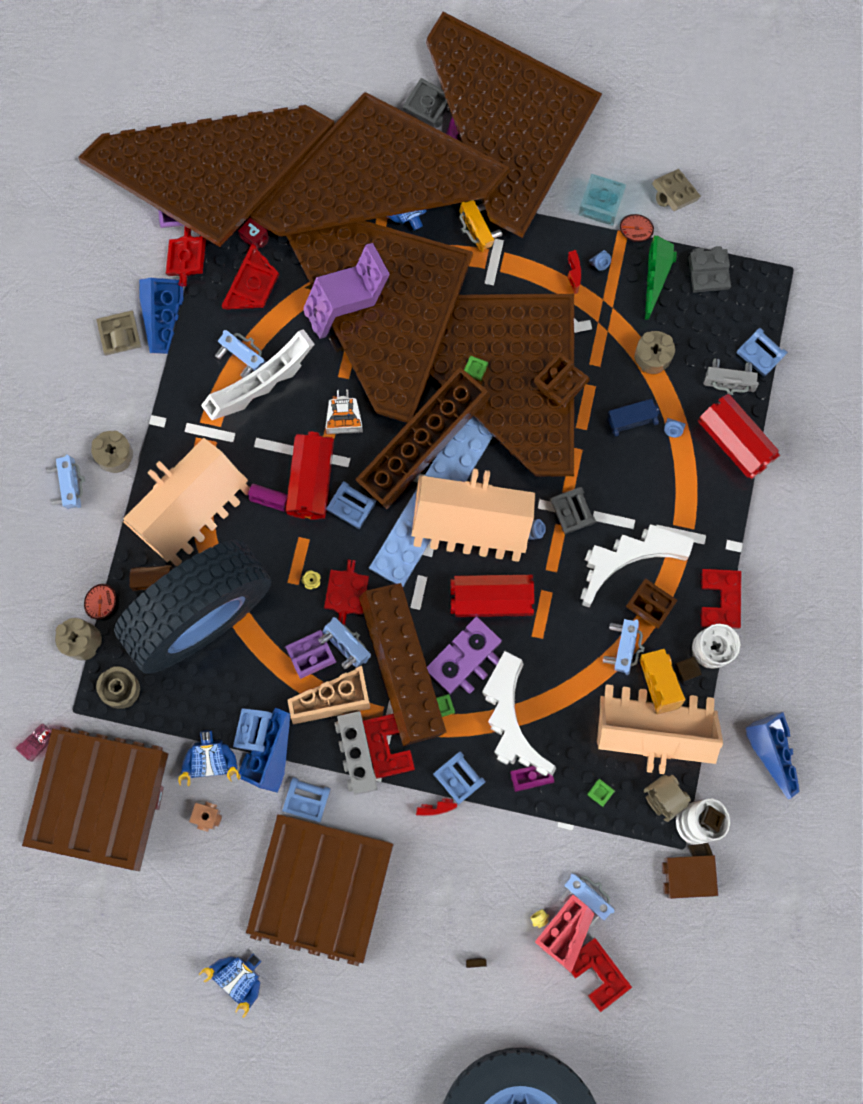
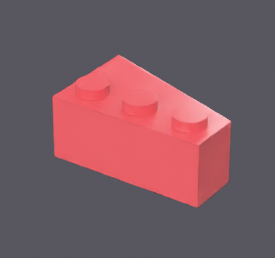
M572 895L535 943L571 973L594 913L586 904Z

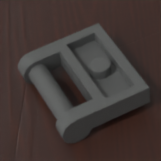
M582 487L550 499L564 535L596 523L595 517H592L583 496L584 491ZM576 497L585 520H580L571 498Z

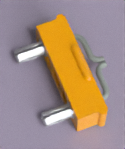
M474 200L466 203L462 202L459 209L461 213L460 220L463 224L461 230L463 233H467L470 240L476 243L479 251L483 252L484 249L492 247L494 238L502 236L501 230L492 233L489 231L480 211L485 210L483 203L476 205Z

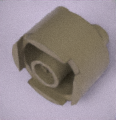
M660 331L646 332L640 338L634 358L641 367V370L649 374H658L670 365L675 353L672 337Z
M115 430L106 431L99 434L92 441V456L101 469L110 473H120L129 467L133 459V449L123 434Z
M70 618L58 625L55 630V642L58 650L62 654L76 660L84 661L92 658L96 654L97 648L101 645L102 640L99 629L80 618Z
M112 667L99 676L96 689L104 703L113 708L123 709L132 706L137 700L140 693V684L136 676L123 667ZM121 685L122 689L117 692L115 687Z
M662 775L644 789V793L648 792L646 799L652 809L658 815L663 814L665 816L663 820L667 822L685 810L691 801L689 795L684 791L682 792L679 788V782L673 775L669 777Z

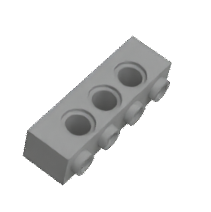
M361 712L337 716L338 721L335 722L337 734L341 733L342 741H339L341 753L345 752L346 760H343L345 772L350 774V779L347 780L349 792L353 791L354 795L378 790ZM350 729L357 732V736L352 740L346 738V732ZM359 749L361 756L357 759L351 758V750ZM357 768L365 770L363 778H356L354 776Z

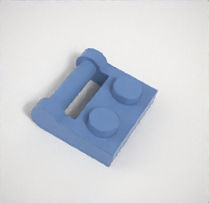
M759 328L736 353L747 363H751L752 367L765 377L788 352L778 347ZM759 339L777 356L775 358L770 356L755 341Z
M343 482L326 510L360 529L377 500L363 495L349 487L348 483ZM347 493L366 504L365 508L344 498L343 494Z
M242 708L233 747L264 752L265 746L263 745L269 719L272 718L273 713ZM261 718L256 744H254L259 719Z
M461 751L433 773L458 805L486 782L466 762ZM455 763H458L474 782L471 787L453 767Z
M293 777L282 811L321 823L331 788L318 787L301 782L298 778ZM297 788L321 795V801L294 794Z

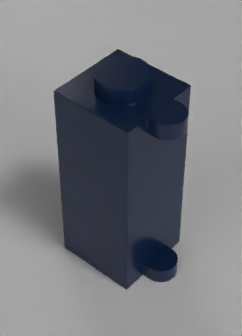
M653 399L610 410L607 418L614 436H619L621 431L652 422L654 425H658L659 408L657 404H654Z

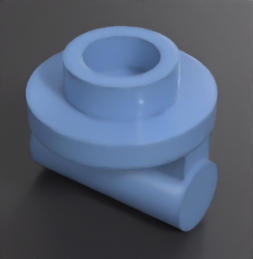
M603 250L591 258L589 263L598 270H605L611 263V256Z
M667 418L665 433L670 437H679L683 434L686 424Z
M540 519L533 520L529 540L542 538L545 534L546 527Z

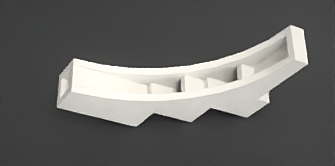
M304 330L298 331L269 361L236 383L209 394L201 406L211 420L244 410L253 398L269 393L277 382L293 377L302 366L300 362L315 344Z
M650 524L648 530L644 529L641 540L643 541L622 535L620 540L616 539L613 550L616 552L594 545L592 550H588L585 558L588 561L587 567L594 570H590L586 581H589L588 588L583 589L580 599H583L582 605L590 607L601 585L614 572L627 564L653 557H668L686 561L689 558L694 539Z
M504 651L482 692L486 697V701L493 705L496 702L498 703L488 721L490 726H492L491 730L498 734L504 732L495 750V754L498 756L497 759L504 764L509 762L514 764L518 757V761L523 765L529 767L531 764L537 767L536 771L544 776L550 774L553 776L556 770L555 765L542 758L529 745L517 722L515 689L518 676L523 667V661Z

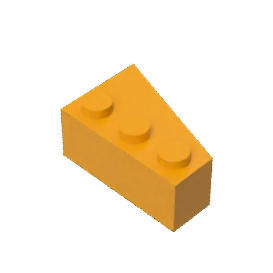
M665 649L642 654L639 660L656 714L679 709L684 703L685 697L671 666L670 655L666 654Z

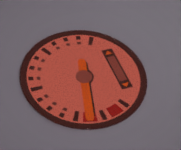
M631 214L621 220L620 231L624 237L631 241L643 242L652 237L654 226L647 217Z
M98 584L92 587L84 599L85 612L93 619L107 617L113 611L116 604L115 591L107 584Z

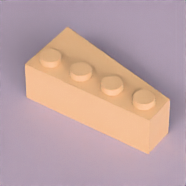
M362 666L355 668V670L349 673H344L332 681H327L317 688L310 689L288 699L292 723L297 724L370 709Z

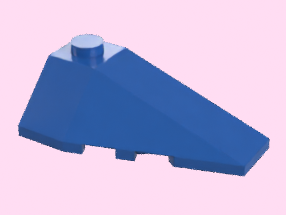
M151 277L139 280L140 303L150 353L168 354L174 334V324L179 317L177 314L179 306L183 302V287L178 285L179 280Z
M275 708L272 712V718L269 719L263 745L265 746L264 752L252 751L250 754L247 753L243 759L239 774L241 780L260 789L278 793L285 774L290 713Z
M784 712L757 720L747 726L746 734L752 748L786 798L791 799L800 790L796 768L791 763V755L794 754L793 748L789 749L787 737L791 736Z

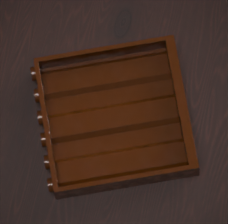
M61 726L59 730L52 729L22 846L140 872L169 753L164 752L163 747L151 745V748H146L144 743L133 741L131 745L126 744V740L121 738H114V741L107 740L108 736L96 734V737H92L86 731L78 730V733H72V729Z
M277 814L246 933L250 934V938L261 941L262 938L270 939L269 943L281 946V943L289 944V949L300 951L301 948L309 949L308 953L320 956V953L328 954V959L339 961L340 958L347 959V964L359 966V963L363 964L394 844Z

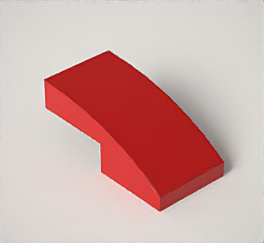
M574 250L569 252L567 258L572 269L569 271L568 280L574 294H577L581 282V267L578 254Z

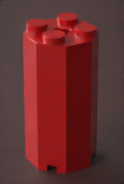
M727 394L719 399L721 403L718 402L709 407L700 416L698 422L746 477L753 479L768 468L767 465L771 462L773 463L781 455L778 453L777 447L730 394Z
M308 432V435H296L286 505L287 515L300 519H305V516L310 517L311 520L325 519L334 438L319 436L317 432Z
M533 575L455 576L454 579H451L450 583L451 595H454V599H451V614H455V617L533 616Z

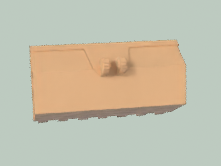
M205 438L174 468L172 467L168 470L159 461L156 465L165 475L160 479L154 471L150 470L148 472L156 484L123 518V522L166 562L170 560L176 566L182 563V560L176 553L182 548L187 554H191L194 549L188 544V541L194 536L201 543L205 536L199 530L206 525L213 531L217 525L211 518L218 513L221 518L225 519L228 516V512L222 506L229 501L234 507H237L240 501L234 494L240 489L245 495H248L250 490L246 484L247 478L236 469L219 449Z
M473 469L470 482L419 475L411 535L415 537L413 545L421 547L423 538L431 539L430 548L438 549L439 540L447 541L446 550L453 552L455 544L461 543L464 544V554L471 553L472 545L480 546L479 555L483 557L487 556L489 548L497 549V559H503L505 550L513 551L512 561L518 562L521 553H526L527 541L534 519L535 493L488 485L490 471L485 470L482 483H476L478 469Z
M613 685L605 686V696H600L597 734L598 749L648 756L647 772L652 773L654 768V757L660 758V774L665 773L666 759L671 758L716 764L720 748L723 745L718 712L714 710V698L708 697L706 699V708L700 709L697 708L698 697L691 695L689 697V707L681 706L677 710L657 715L653 703L646 702V689L639 690L638 701L630 700L629 687L622 688L620 699L613 698Z

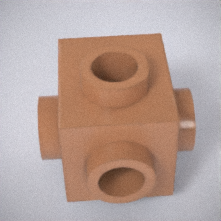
M205 802V805L195 803L189 822L197 824V829L208 832L209 828L215 830L216 826L219 827L222 815H220V810L216 809L217 805ZM209 814V818L205 820V815Z

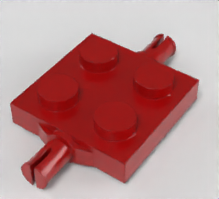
M184 226L183 237L169 239L166 274L168 276H180L178 285L182 287L187 285V276L203 274L206 239L203 236L192 237V230Z
M348 560L346 571H330L324 609L334 610L339 613L338 620L341 622V618H343L342 625H345L347 614H363L359 596L367 591L369 576L359 575L354 572L356 563L354 560L352 561V566L351 560Z

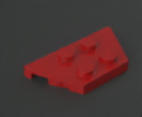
M253 244L222 304L223 309L264 308L279 277L277 270L269 264L268 260Z

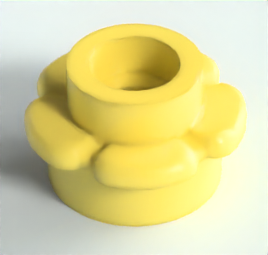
M307 571L302 577V583L305 584L307 589L317 588L320 585L321 577L317 572Z
M543 909L535 912L530 917L534 927L538 926L541 928L549 922V914H546Z

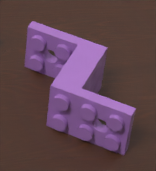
M373 243L365 246L355 267L316 277L304 306V314L309 318L312 329L317 333L319 339L327 336L335 317L375 305L390 274Z

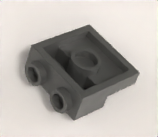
M420 78L403 105L404 111L434 128L436 126L440 127L443 123L445 111L447 113L450 112L443 89L423 78Z
M716 246L711 248L710 251L697 248L690 252L688 260L693 293L731 288L727 249Z

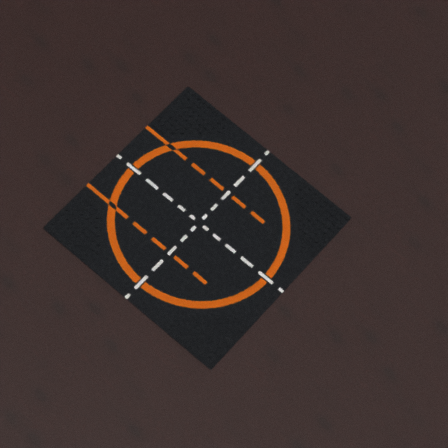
M474 200L476 205H480L483 203L481 201ZM461 203L426 209V213L419 216L423 227L413 231L409 221L400 224L388 217L365 220L472 251L473 257L459 295L574 294L568 280L569 271L572 269L567 258L569 252L576 250L581 267V282L578 293L574 294V319L578 322L590 320L592 326L591 330L574 333V365L590 379L574 397V476H535L494 436L474 468L478 469L476 483H482L485 470L490 471L488 485L535 493L533 520L540 519L545 524L546 531L543 537L534 540L528 539L526 553H521L518 562L512 561L513 551L505 550L503 559H497V549L489 548L487 556L483 557L479 555L480 546L472 545L471 553L464 554V544L461 543L455 544L453 552L446 550L447 541L439 540L438 549H431L429 543L403 587L425 663L428 666L449 644L452 647L454 646L452 641L475 618L455 617V614H451V599H454V595H451L450 590L451 579H454L455 576L533 575V616L478 618L502 640L501 644L493 651L497 657L501 659L505 651L523 661V667L518 676L515 689L517 722L529 745L542 758L555 765L554 783L515 792L511 771L526 768L527 766L520 763L518 757L514 764L510 762L504 764L497 759L498 756L495 754V750L504 732L502 734L491 730L492 726L488 722L498 705L497 702L493 705L486 701V697L482 693L496 668V665L488 658L479 665L488 674L484 680L474 671L466 679L475 688L472 693L469 694L463 687L459 686L450 695L455 714L442 717L446 733L436 738L403 746L400 734L387 736L391 754L410 750L415 770L380 779L375 777V780L452 798L433 773L461 751L466 762L480 778L486 781L464 800L466 802L680 850L685 849L687 842L681 838L677 830V816L669 822L663 820L665 816L663 814L658 815L646 799L648 792L644 793V789L662 775H667L668 777L673 775L678 780V786L682 792L684 791L689 795L691 799L689 803L695 801L702 762L673 758L666 759L665 773L660 774V758L654 757V768L652 773L647 772L648 756L598 749L597 734L600 696H605L606 685H613V698L621 699L622 688L629 687L630 700L638 701L639 690L646 689V702L653 703L639 659L642 654L665 649L666 654L670 655L671 666L685 697L682 706L689 707V697L691 695L698 697L697 708L700 709L706 708V699L708 697L714 698L719 668L710 669L698 663L702 675L683 682L676 663L694 657L692 651L693 640L698 633L706 629L701 627V608H720L721 590L702 589V570L738 571L755 477L753 479L747 478L698 422L700 416L709 407L718 402L721 403L719 399L728 394L726 390L705 386L704 381L708 367H713V359L715 358L716 361L717 359L720 360L719 368L745 371L747 362L736 352L759 328L780 347L794 272L793 267L728 253L731 288L693 293L688 257L690 252L700 247L669 241L674 244V251L677 252L676 262L672 263L650 318L646 320L648 261L652 237L643 242H634L624 237L619 230L536 213L522 238L491 222L485 209L480 211L489 231L492 233L501 230L502 236L494 238L492 247L481 252L476 243L470 240L468 234L463 233L461 230L463 228L459 211ZM250 216L221 247L206 239L203 274H191L188 277L183 302L179 310V317L176 321L124 517L156 484L148 472L150 470L154 471L161 479L165 474L156 465L159 461L168 470L172 467L174 468L203 438L219 449L236 469L247 478L246 484L249 488L252 484H257L288 494L296 435H308V432H317L319 436L334 438V449L327 507L343 482L348 483L349 487L371 498L373 496L356 479L407 424L406 422L375 412L345 351L336 352L328 338L336 334L332 325L327 336L321 339L313 331L309 318L304 314V306L311 292L310 289L305 287L310 285V282L286 235L278 236L267 230L269 240L263 248L260 247L258 249L268 260L269 264L279 273V277L264 308H222L231 285L251 247L240 238L238 232ZM605 250L611 256V263L605 270H598L589 263V260ZM224 330H227L232 335L239 333L246 339L251 337L254 340L253 344L262 352L260 357L266 362L275 356L300 330H304L315 344L300 362L302 366L293 377L277 382L269 393L253 398L244 410L211 420L201 406L209 394L222 390L243 379L240 374L247 367V364L229 350L225 352L221 359L215 356L222 347L218 340L224 334ZM660 331L670 335L675 345V353L670 365L658 374L644 372L634 358L638 342L646 332ZM236 336V338L240 340L243 344L249 347L256 354H259V352L251 346V341L246 342L239 336ZM338 337L333 339L337 349L342 347ZM759 339L755 341L773 358L777 356ZM776 366L765 377L752 367V372L758 373L757 382L759 385L756 391H747L745 393L733 392V395H730L762 432H764ZM431 375L428 378L416 414L442 387ZM347 389L348 397L356 399L363 432L327 434L326 421L329 400L337 399V390ZM653 399L654 404L658 405V425H654L652 422L621 431L619 436H614L607 418L610 410ZM667 418L686 424L681 436L674 438L665 433ZM435 458L419 474L420 476H425ZM419 475L388 509L377 500L360 529L327 510L325 519L311 520L310 517L306 516L305 519L287 515L286 511L283 512L251 502L249 495H245L239 489L234 495L240 501V504L234 507L227 501L222 507L228 512V516L223 519L216 513L211 519L217 527L211 531L204 525L199 531L205 536V539L200 543L193 536L188 541V544L194 549L193 552L187 554L181 548L176 555L183 563L196 554L219 543L234 539L241 540L248 546L270 576L272 581L271 587H269L270 589L261 601L223 635L195 654L185 658V660L151 674L143 673L116 637L114 628L116 622H118V619L128 606L146 591H133L130 588L131 568L171 565L172 569L178 566L174 565L170 560L166 562L123 522L106 585H109L115 591L116 604L113 611L107 617L96 620L95 627L99 629L102 641L100 647L96 650V654L85 661L73 705V712L83 716L201 742V731L212 730L213 741L222 740L223 744L228 745L230 749L251 753L252 750L233 747L242 708L270 713L275 708L290 713L288 699L310 689L317 688L321 684L332 681L344 673L355 670L356 667L353 664L347 669H344V666L342 667V663L347 658L328 640L326 642L336 663L300 679L285 646L320 630L323 631L333 617L338 619L339 613L334 610L324 609L330 571H346L348 560H351V566L352 561H356L355 573L369 576L367 590L394 585V583L369 570V567L415 493ZM582 487L584 491L583 496L592 517H595L596 523L564 535L550 499ZM347 493L343 494L344 498L365 508L366 504ZM576 497L571 498L580 520H585ZM650 524L694 539L689 558L686 561L668 557H653L627 564L614 572L601 585L590 607L582 605L583 599H580L583 589L588 588L589 581H586L590 570H594L587 567L588 561L585 558L588 550H592L594 545L616 552L613 550L616 539L620 540L621 536L625 535L643 541L641 540L644 529L648 530ZM307 571L317 572L320 575V585L317 588L307 589L305 584L302 583V577ZM645 578L677 599V602L659 629L626 608ZM364 613L362 615L347 614L345 626L352 633L357 632L360 635L358 639L364 644L366 650L371 655L367 663L360 665L363 669L370 709L360 711L362 720L394 714ZM624 619L638 620V630L643 634L641 645L644 647V652L639 653L638 662L636 665L631 666L629 675H626L624 672L615 671L614 664L603 663L604 656L617 658L622 633L610 630L609 626L611 623L623 625ZM637 633L632 663L635 662L637 651L641 649L638 646L639 633ZM711 646V650L717 649L716 646ZM112 667H123L136 676L140 684V693L132 706L117 709L101 700L96 685L99 676ZM430 677L436 698L447 695L448 693ZM121 685L115 687L117 692L122 689ZM290 716L286 761L350 775L349 772H345L343 760H346L345 752L341 753L339 741H342L341 733L337 734L335 722L338 721L337 716L297 724L292 723ZM261 718L259 719L255 740L258 735ZM353 729L346 732V738L350 740L357 736V732ZM353 749L350 752V757L353 759L361 756L359 749ZM455 763L453 767L471 787L474 782L460 765ZM357 768L354 776L363 778L365 770ZM598 779L615 790L603 807L587 795Z

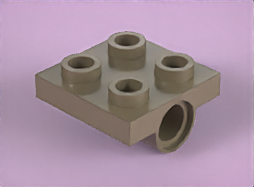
M680 169L661 176L652 183L658 191L656 194L657 203L662 207L669 205L674 212L698 201L701 197Z
M133 310L96 319L105 356L142 347Z

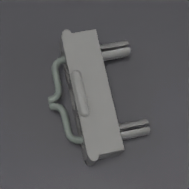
M715 358L713 359V367H708L704 385L712 386L719 390H726L730 395H733V392H755L759 385L757 382L758 373L752 372L751 363H746L745 371L719 368L720 360L717 359L716 361Z

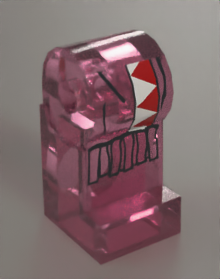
M42 723L15 749L28 761L33 762L48 745L51 730Z

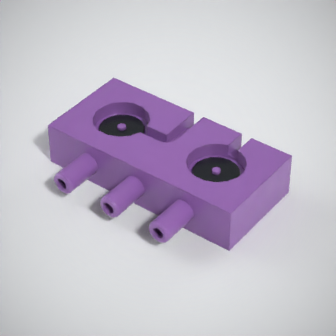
M476 616L466 629L452 641L454 646L452 647L449 644L427 666L429 676L449 695L459 686L463 687L470 694L475 688L466 679L473 671L482 680L488 676L479 665L488 658L497 666L500 658L493 651L501 644L502 640Z

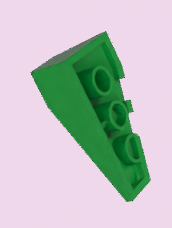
M654 235L649 249L646 320L650 318L672 263L676 262L677 252L674 251V244Z

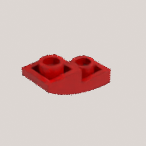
M442 798V802H437V809H433V805L421 804V808L417 807L416 816L426 817L445 814L457 809V803H453V799Z

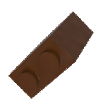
M715 855L664 858L665 862H662V873L666 874V882H663V891L667 898L718 896Z

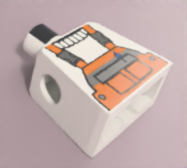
M347 389L337 390V399L329 400L326 421L327 434L363 432L357 401L355 398L348 397Z

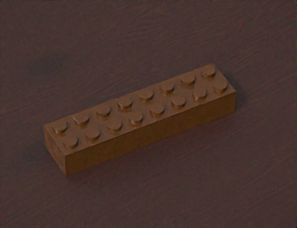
M459 367L357 477L356 481L388 509L490 399L489 392Z
M398 583L365 591L359 596V600L403 746L446 733V728L402 584Z

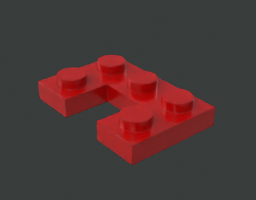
M702 570V589L721 590L720 608H701V627L708 628L711 625L724 624L732 629L741 628L742 571Z
M394 714L363 721L376 779L415 770L410 750L396 754L390 753L387 736L399 734Z
M595 937L581 947L571 974L576 979L590 967L593 968L603 983L587 996L601 1013L633 987Z

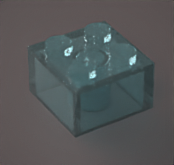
M591 173L578 215L613 226L626 184Z

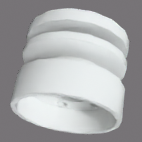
M715 624L696 635L693 640L692 651L699 664L706 668L715 669L736 659L740 652L741 644L739 636L734 629L728 625ZM711 646H716L717 649L711 650Z
M713 798L688 803V807L677 815L676 826L681 838L687 843L697 845L717 841L725 837L729 831L730 817L726 807L720 801ZM708 805L725 815L719 833L714 834L699 824L705 807Z

